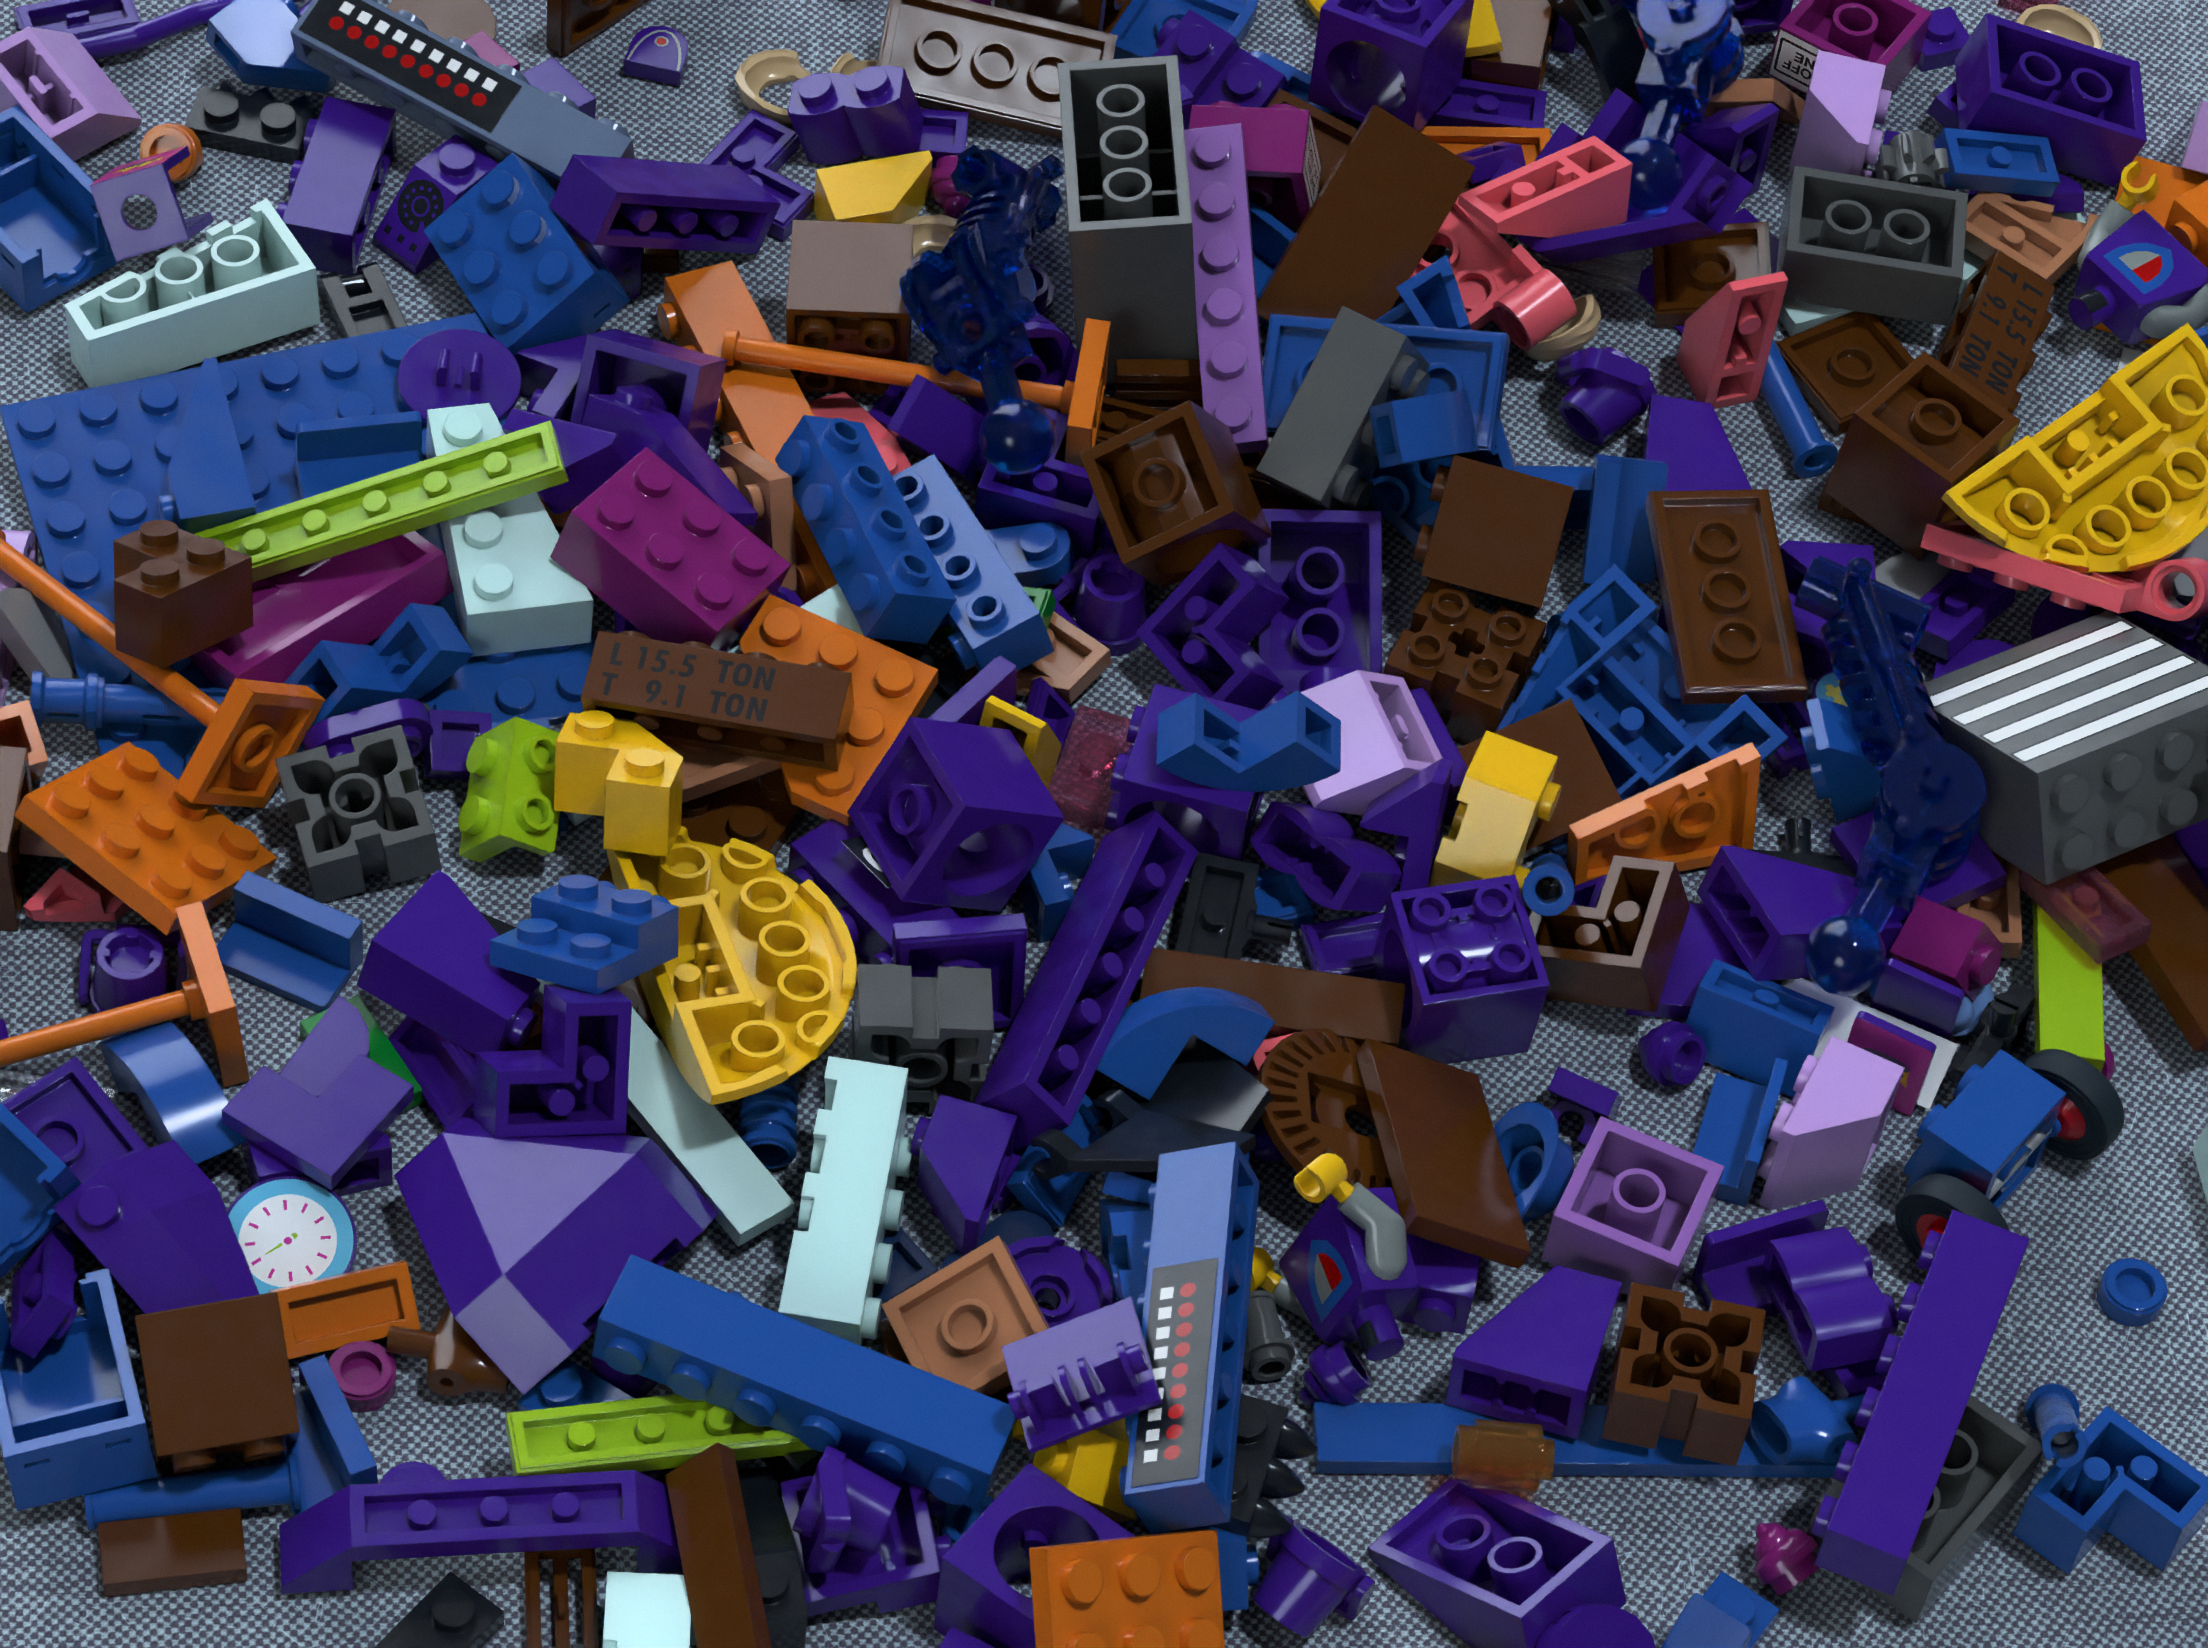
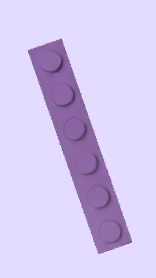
M1236 123L1184 130L1193 227L1196 319L1203 409L1229 427L1239 454L1262 452L1267 450L1269 441L1242 124Z

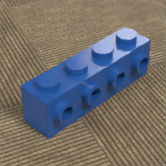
M803 415L787 441L783 444L775 461L781 470L792 477L793 496L863 634L867 638L927 644L957 599L865 424L847 421L842 418L831 419Z
M935 454L893 475L892 478L957 599L937 629L940 630L948 625L954 633L947 637L962 668L966 671L975 666L978 672H980L994 658L1002 656L1016 665L1017 671L1054 652L1039 611Z

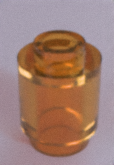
M1474 1419L1472 1425L1457 1424L1452 1448L1453 1480L1468 1481L1469 1487L1475 1489L1537 1493L1540 1480L1550 1481L1552 1479L1555 1443L1553 1439L1543 1438L1541 1424Z

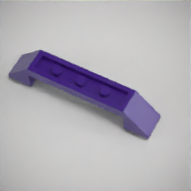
M636 1470L348 1485L279 1525L282 1594L353 1590L352 1561L635 1546L637 1573L683 1572L668 1487L666 1484Z

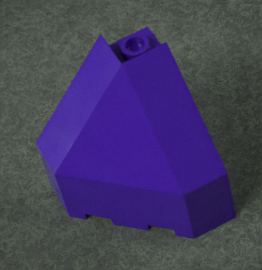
M1616 88L1583 136L1562 122L1535 161L1589 137L1596 136L1633 163L1627 221L1615 226L1551 238L1524 235L1514 236L1557 265H1563L1718 235L1754 185ZM1506 157L1491 180L1522 166Z
M459 1117L394 1175L453 1317L523 1395L592 1335L591 1333L597 1328L598 1318L631 1254L663 1267L666 1262L701 1234L718 1215L715 1209L651 1138L595 1134L494 1138L475 1118Z

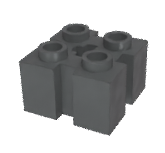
M402 725L353 737L351 741L354 752L334 758H329L326 745L275 759L283 797L296 840L299 842L314 900L326 903L365 892L364 877L388 871L391 884L434 873L437 869L442 870L435 831L422 789L419 790L415 767Z
M858 964L854 994V1015L851 1018L848 1043V1059L908 1068L906 1102H928V1113L934 1112L940 1094L974 1103L986 1079L985 1064H989L994 1032L991 969L965 968L961 966L938 967L935 977H912L911 966Z

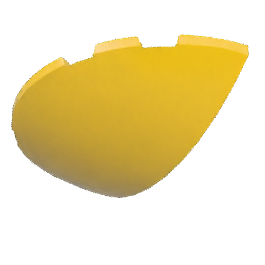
M2187 322L2110 376L2098 391L2031 438L2029 435H2026L1945 492L1941 499L1961 519L1995 544L2014 553L2034 557L2079 573L2129 572L2149 567L2170 558L2187 547L2208 526V349Z
M683 826L680 828L668 857L607 849L614 886L618 890H644L652 896H663L671 905L679 906L678 957L638 976L653 1018L675 1065L688 1085L701 1099L710 1105H715L762 1092L789 1079L791 1075L800 1071L812 1060L817 1059L830 1046L844 1026V1018L848 1012L850 1001L854 998L857 962L849 929L840 912L828 896L812 880L808 879L799 885L776 869L775 856L772 853L736 838H731L729 843L723 847L692 841L688 836L687 828Z

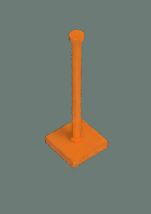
M1086 318L1075 381L1066 380L1064 386L740 337L739 330L728 328L724 334L721 358L727 359V366H734L736 361L904 387H910L916 374L950 394L1008 403L1017 400L1042 408L1060 410V413L1069 415L1065 462L1084 467L1079 454L1094 447L1096 443L1107 381L1111 322Z
M0 529V569L207 727L174 790L189 802L196 804L265 808L280 782L275 759L296 753L326 699L310 687L304 685L235 678L221 705L170 666L162 669L116 650L115 624L7 543L6 534Z
M202 901L175 908L190 979L181 982V990L0 1040V1068L190 1015L191 1021L200 1019L203 1021L223 1087L249 1081L236 1006Z

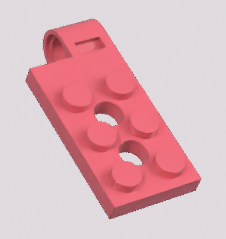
M1458 197L1430 245H1442L1452 253L1449 260L1472 330L1478 331L1493 320L1504 333L1509 335L1510 340L1515 345L1528 351L1577 315L1575 302L1568 289L1554 273L1543 268L1521 244L1512 248L1499 233L1493 231L1458 204ZM1422 258L1411 277L1433 263H1429ZM1401 295L1397 299L1400 304L1404 302Z
M1964 520L1928 523L1920 545L1921 548L1939 553L1937 563L1963 572H1972L1973 567L1987 569L1995 572L1993 582L2020 591H2028L2030 586L2044 588L2052 591L2049 598L2050 601L2076 610H2085L2086 605L2116 613L2140 611L2168 621L2195 619L2208 614V561L2197 557L2163 560L2149 567L2133 570L2131 574L2119 571L2079 573L2003 548L1977 532ZM2180 573L2189 576L2195 588L2194 597L2187 606L2178 602L2173 594V582Z

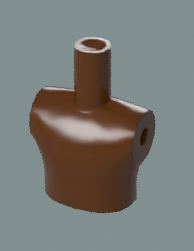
M449 1306L443 1310L434 1332L390 1326L386 1353L428 1359L427 1385L437 1394L443 1396H457L473 1392L507 1394L510 1380L455 1320Z

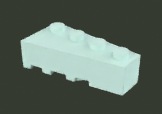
M490 403L428 409L427 459L506 435L501 429L502 426ZM537 492L440 522L448 569L454 589L453 594L460 630L474 653L471 657L591 643L594 600L584 584L550 557L559 539V534Z
M828 1056L824 1076L825 1105L824 1109L818 1108L813 1132L814 1143L810 1172L805 1173L801 1193L798 1230L802 1231L794 1230L778 1313L862 1346L863 1338L875 1340L877 1336L882 1299L872 1298L875 1283L887 1285L893 1256V1245L883 1243V1239L886 1235V1230L899 1231L905 1191L895 1190L898 1176L910 1178L914 1156L910 1153L912 1138L904 1137L908 1068Z

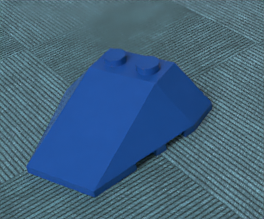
M1615 564L1568 605L1552 639L1543 654L1539 655L1531 669L1530 677L1516 701L1510 705L1497 730H1500L1571 698L1622 801L1750 742L1753 743L1761 755L1760 765H1762L1788 742V736L1746 694L1742 695L1733 704H1681L1670 638L1656 624L1658 606ZM1568 839L1548 847V849L1553 854L1560 855L1565 859L1567 858Z

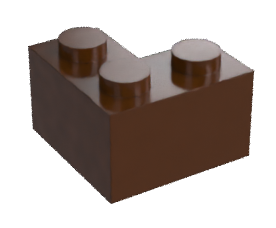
M167 520L145 522L138 530L113 540L116 650L163 669L253 627L252 557L225 547V544L220 540L202 538L179 529L177 524Z
M1614 855L1596 908L1569 905L1567 910L1562 913L1548 917L1531 911L1529 920L1550 984L1546 999L1649 1012L1657 1011L1690 909V904L1675 862Z

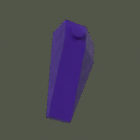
M175 1140L105 1163L53 1207L70 1233L102 1269L109 1268L111 1279L142 1314L260 1295L218 1188ZM290 1369L291 1380L293 1384L295 1382V1378Z

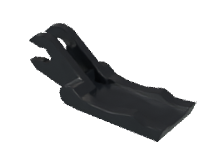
M1548 0L1551 7L1573 28L1575 39L1585 49L1599 79L1605 103L1617 88L1653 114L1664 108L1665 104L1662 103L1663 92L1626 5L1619 2L1610 6L1607 0Z

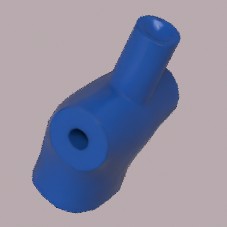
M1805 1376L1795 1377L1786 1382L1776 1395L1753 1402L1752 1417L1749 1425L1751 1436L1761 1452L1775 1464L1783 1465L1790 1462H1838L1846 1441L1849 1440L1857 1443V1436L1850 1425L1855 1422L1865 1393L1831 1401Z

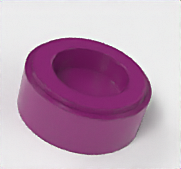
M369 1341L351 1342L340 1347L331 1356L328 1363L351 1412L365 1413L377 1410L387 1404L393 1397L397 1386L396 1364L392 1355L386 1353V1349L381 1345Z

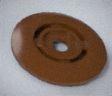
M1324 1028L1304 1030L1281 1040L1265 1058L1257 1080L1269 1089L1273 1097L1272 1102L1265 1107V1112L1261 1119L1273 1144L1281 1155L1299 1173L1319 1155L1326 1153L1336 1154L1346 1164L1348 1171L1346 1181L1353 1186L1356 1182H1359L1365 1188L1391 1187L1394 1193L1378 1133L1374 1138L1357 1134L1350 1128L1345 1119V1112L1355 1111L1370 1119L1376 1128L1356 1053L1362 1044L1355 1042L1354 1039L1336 1036V1032ZM1310 1094L1314 1097V1099L1312 1100L1311 1104H1310Z

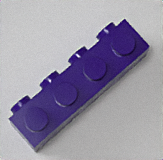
M573 154L561 176L559 186L549 207L568 223L567 228L572 235L593 245L758 254L781 203L737 166Z

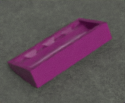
M412 531L252 582L253 627L189 657L217 688H228L229 690L235 678L284 683L321 640L366 645L381 636L409 603L433 605L453 593L454 589L445 553L420 534Z

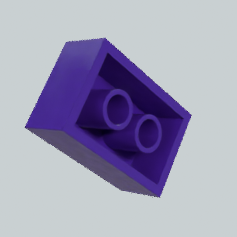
M1985 13L1955 58L1959 129L2048 137L2056 169L2074 174L2082 179H2090L2115 187L2120 180L2124 167L2134 160L2147 142L2140 62L1988 13Z

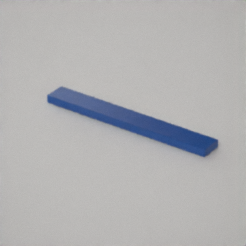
M1314 1402L1311 1413L1313 1440L1318 1447L1317 1453L1314 1454L1315 1473L1454 1475L1456 1472L1461 1471L1467 1475L1832 1478L1838 1462H1790L1783 1465L1775 1464L1761 1452L1753 1440L1749 1428L1736 1466L1683 1456L1684 1441L1661 1436L1658 1438L1655 1449L1602 1439L1606 1405L1588 1406L1578 1439L1445 1405V1403L1356 1402L1351 1405L1342 1406L1339 1403ZM1854 1424L1850 1425V1427L1852 1428V1430H1853L1854 1433L1856 1434L1855 1425H1854Z

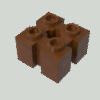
M1432 578L1413 612L1410 631L1403 630L1385 663L1383 674L1403 677L1409 690L1423 687L1424 691H1427L1443 723L1447 725V730L1452 740L1466 745L1482 738L1486 730L1490 732L1497 730L1510 705L1516 701L1531 675V669L1540 654L1547 623L1503 605H1500L1496 614H1490L1475 608L1477 595Z
M1631 1282L1617 1333L1611 1372L1614 1375L1608 1392L1601 1438L1655 1449L1658 1438L1661 1436L1684 1441L1683 1456L1736 1466L1752 1417L1757 1375L1753 1374L1760 1355L1766 1310L1712 1299L1708 1312L1683 1307L1685 1293Z

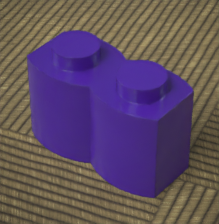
M888 65L870 66L849 76L841 73H814L792 84L788 114L807 159L812 163L837 164L853 160L863 154L872 157H892L906 154L920 147L924 116L904 68Z
M1271 801L1250 838L1258 855L1269 866L1283 873L1295 874L1302 890L1313 901L1329 909L1381 912L1390 893L1393 892L1402 876L1398 864L1385 849L1373 842L1357 839L1352 827L1337 812L1313 808L1312 804Z
M1844 1226L1769 1240L1762 1270L1765 1283L1776 1309L1787 1321L1795 1349L1807 1369L1812 1372L1880 1358L1889 1333L1895 1334L1897 1332L1898 1320L1895 1319L1897 1310L1890 1295L1882 1294L1873 1280V1265L1867 1248L1863 1244L1858 1245L1852 1234Z

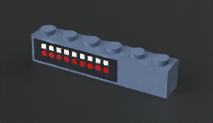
M312 0L290 31L296 57L300 61L388 108L396 109L397 113L447 140L458 134L498 164L513 152L545 177L555 191L573 154L635 159L633 139L616 122L607 118H601L598 121L579 111L578 106L562 93L550 91L547 94L530 85L526 77L515 68L506 64H499L497 67L478 57L477 52L461 39L449 37L446 40L429 31L421 19L408 11L399 10L396 13L379 4L377 0Z

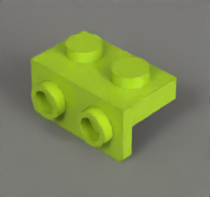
M515 716L474 739L466 760V767L468 772H470L467 797L458 818V827L462 831L458 856L482 863L514 846L541 856L554 852L560 811L554 810L555 741L559 732Z

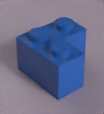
M2106 1406L2084 1430L2087 1440V1451L2084 1458L2078 1464L2071 1467H2058L2054 1464L2029 1493L2013 1535L2068 1575L2106 1532H2109L2158 1569L2164 1571L2199 1531L2208 1513V1477L2113 1409Z

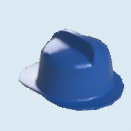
M1524 1102L1511 1108L1494 1126L1523 1224L1552 1212L1558 1206L1574 1172L1573 1150L1559 1138L1558 1124L1552 1111L1541 1103Z

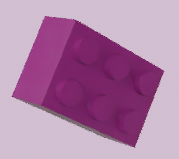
M647 447L570 512L550 556L651 639L677 644L695 641L704 643L719 651H724L747 630L768 595L776 596L791 567L789 562Z

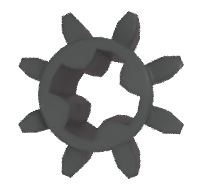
M1906 131L1894 136L1888 145L1880 146L1881 161L1875 163L1877 179L1938 189L1945 188L1943 174L1950 171L1947 149H1935L1933 135H1925L1918 131Z

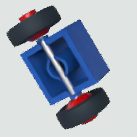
M2000 1049L1984 1068L1977 1064L1972 1065L1961 1078L1954 1091L1953 1096L1956 1098L1947 1108L1941 1104L1933 1107L1917 1131L1916 1136L1923 1140V1142L1912 1154L1904 1168V1174L1910 1177L1895 1211L1897 1229L1903 1242L1915 1258L1919 1260L1930 1229L1943 1234L1953 1209L2010 1231L1999 1210L2038 1168L2045 1148L2070 1159L2089 1160L2106 1151L2118 1137L2123 1128L2125 1116L2122 1102L2115 1088L2089 1062L2075 1054L2058 1049L2041 1050L2029 1057L2024 1063H2021Z

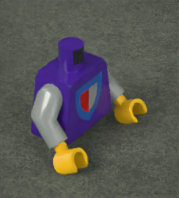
M2138 161L2131 162L2124 167L2121 173L2123 194L2117 202L2113 199L2108 202L2087 233L2076 262L2080 271L2074 289L2076 297L2071 299L2068 306L2072 321L2081 330H2089L2103 323L2122 342L2128 344H2135L2150 338L2164 339L2187 322L2193 330L2200 329L2208 322V269L2145 210L2137 214L2131 212L2136 204L2151 202L2156 198L2159 191L2156 173L2151 176L2144 187L2134 188L2131 186L2132 182L2141 172V165Z
M1331 1153L1321 1154L1294 1177L1293 1183L1298 1193L1305 1200L1311 1203H1319L1326 1198L1327 1200L1279 1260L1283 1276L1274 1272V1262L1269 1253L1263 1248L1254 1247L1250 1292L1255 1291L1259 1287L1271 1292L1275 1296L1277 1305L1300 1317L1313 1327L1319 1339L1327 1343H1336L1340 1340L1344 1342L1360 1341L1368 1360H1385L1397 1354L1404 1346V1341L1395 1319L1418 1292L1419 1279L1407 1241L1406 1224L1400 1216L1391 1187L1365 1188L1359 1182L1352 1186L1346 1181L1348 1171L1342 1158Z

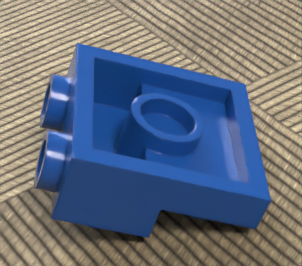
M589 875L564 876L558 880L557 885L531 896V919L520 921L517 924V928L490 940V965L593 995H599L678 957L679 906L671 905L663 896H652L644 890H618L612 883L603 880L598 881L595 877Z

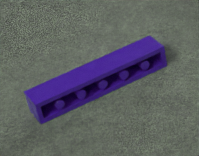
M1156 810L1103 837L974 1101V1104L1017 1115L1014 1143L1016 1150L1030 1145L1031 1139L1047 1129L1062 1130L1070 1126L1198 854V851Z
M1954 1209L1951 1212L1943 1234L1930 1229L1916 1268L1928 1272L1923 1286L1911 1281L1909 1282L1895 1318L1906 1323L1907 1327L1902 1338L1889 1333L1875 1372L1887 1376L1883 1388L1879 1391L1868 1386L1854 1422L1855 1426L1866 1431L1860 1445L1849 1440L1846 1441L1832 1479L1844 1483L1839 1499L1825 1494L1810 1534L1823 1538L1814 1565L1894 1596L2030 1240L2029 1238Z

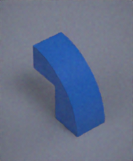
M1468 390L1401 399L1368 407L1380 469L1420 461H1433L1479 451Z
M409 603L372 646L321 640L284 683L308 686L326 699L314 719L312 727L324 719L387 701L403 698L418 700L452 676L474 653L444 607Z
M1299 691L1293 692L1242 722H1238L1199 694L1194 693L1158 714L1156 765L1182 779L1224 790L1265 792L1296 788L1326 779L1341 771V720Z
M1187 987L1163 991L1147 996L1124 1009L1096 1070L1150 1100L1192 1034L1247 1066L1275 1021L1260 1003L1231 991L1207 987Z
M166 1021L112 1036L98 1043L118 1091L137 1094L158 1145L175 1140L197 1165L246 1142L245 1137L222 1124V1109L229 1102L201 1055L172 1022Z

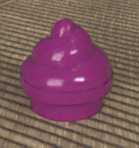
M958 155L944 156L937 159L936 167L931 172L928 186L934 200L943 208L947 216L957 219L960 213L969 211L973 204L979 202L985 196L987 179L982 175L983 166L977 160Z
M1761 1522L1756 1526L1755 1533L1758 1541L1754 1546L1753 1554L1757 1563L1753 1570L1762 1586L1769 1583L1776 1594L1780 1596L1820 1568L1814 1565L1817 1557L1814 1550L1818 1547V1544L1813 1537L1807 1535L1804 1531L1795 1528L1786 1530L1784 1526L1778 1523L1765 1524Z

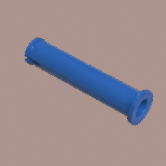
M1773 339L1760 392L1794 457L1792 467L1795 474L1803 478L1817 477L1833 467L1838 457V451L1833 443L1825 440Z
M1547 853L1537 857L1531 864V871L1524 880L1522 888L1524 901L1532 911L1539 915L1547 917L1558 915L1567 910L1573 901L1575 893L1574 882L1570 876V870L1566 867L1568 863L1560 855ZM1551 877L1559 883L1554 886H1547L1541 883L1540 880Z
M2046 1383L2038 1386L2030 1393L2026 1401L2025 1414L2030 1426L2039 1433L2045 1458L2048 1461L2054 1458L2055 1465L2058 1467H2071L2078 1464L2084 1458L2087 1451V1440L2078 1423L2080 1406L2075 1394L2068 1387L2059 1383Z
M296 1454L289 1455V1462L152 1478L84 1495L88 1530H96L98 1523L239 1507L242 1510L294 1503L295 1510L302 1509Z

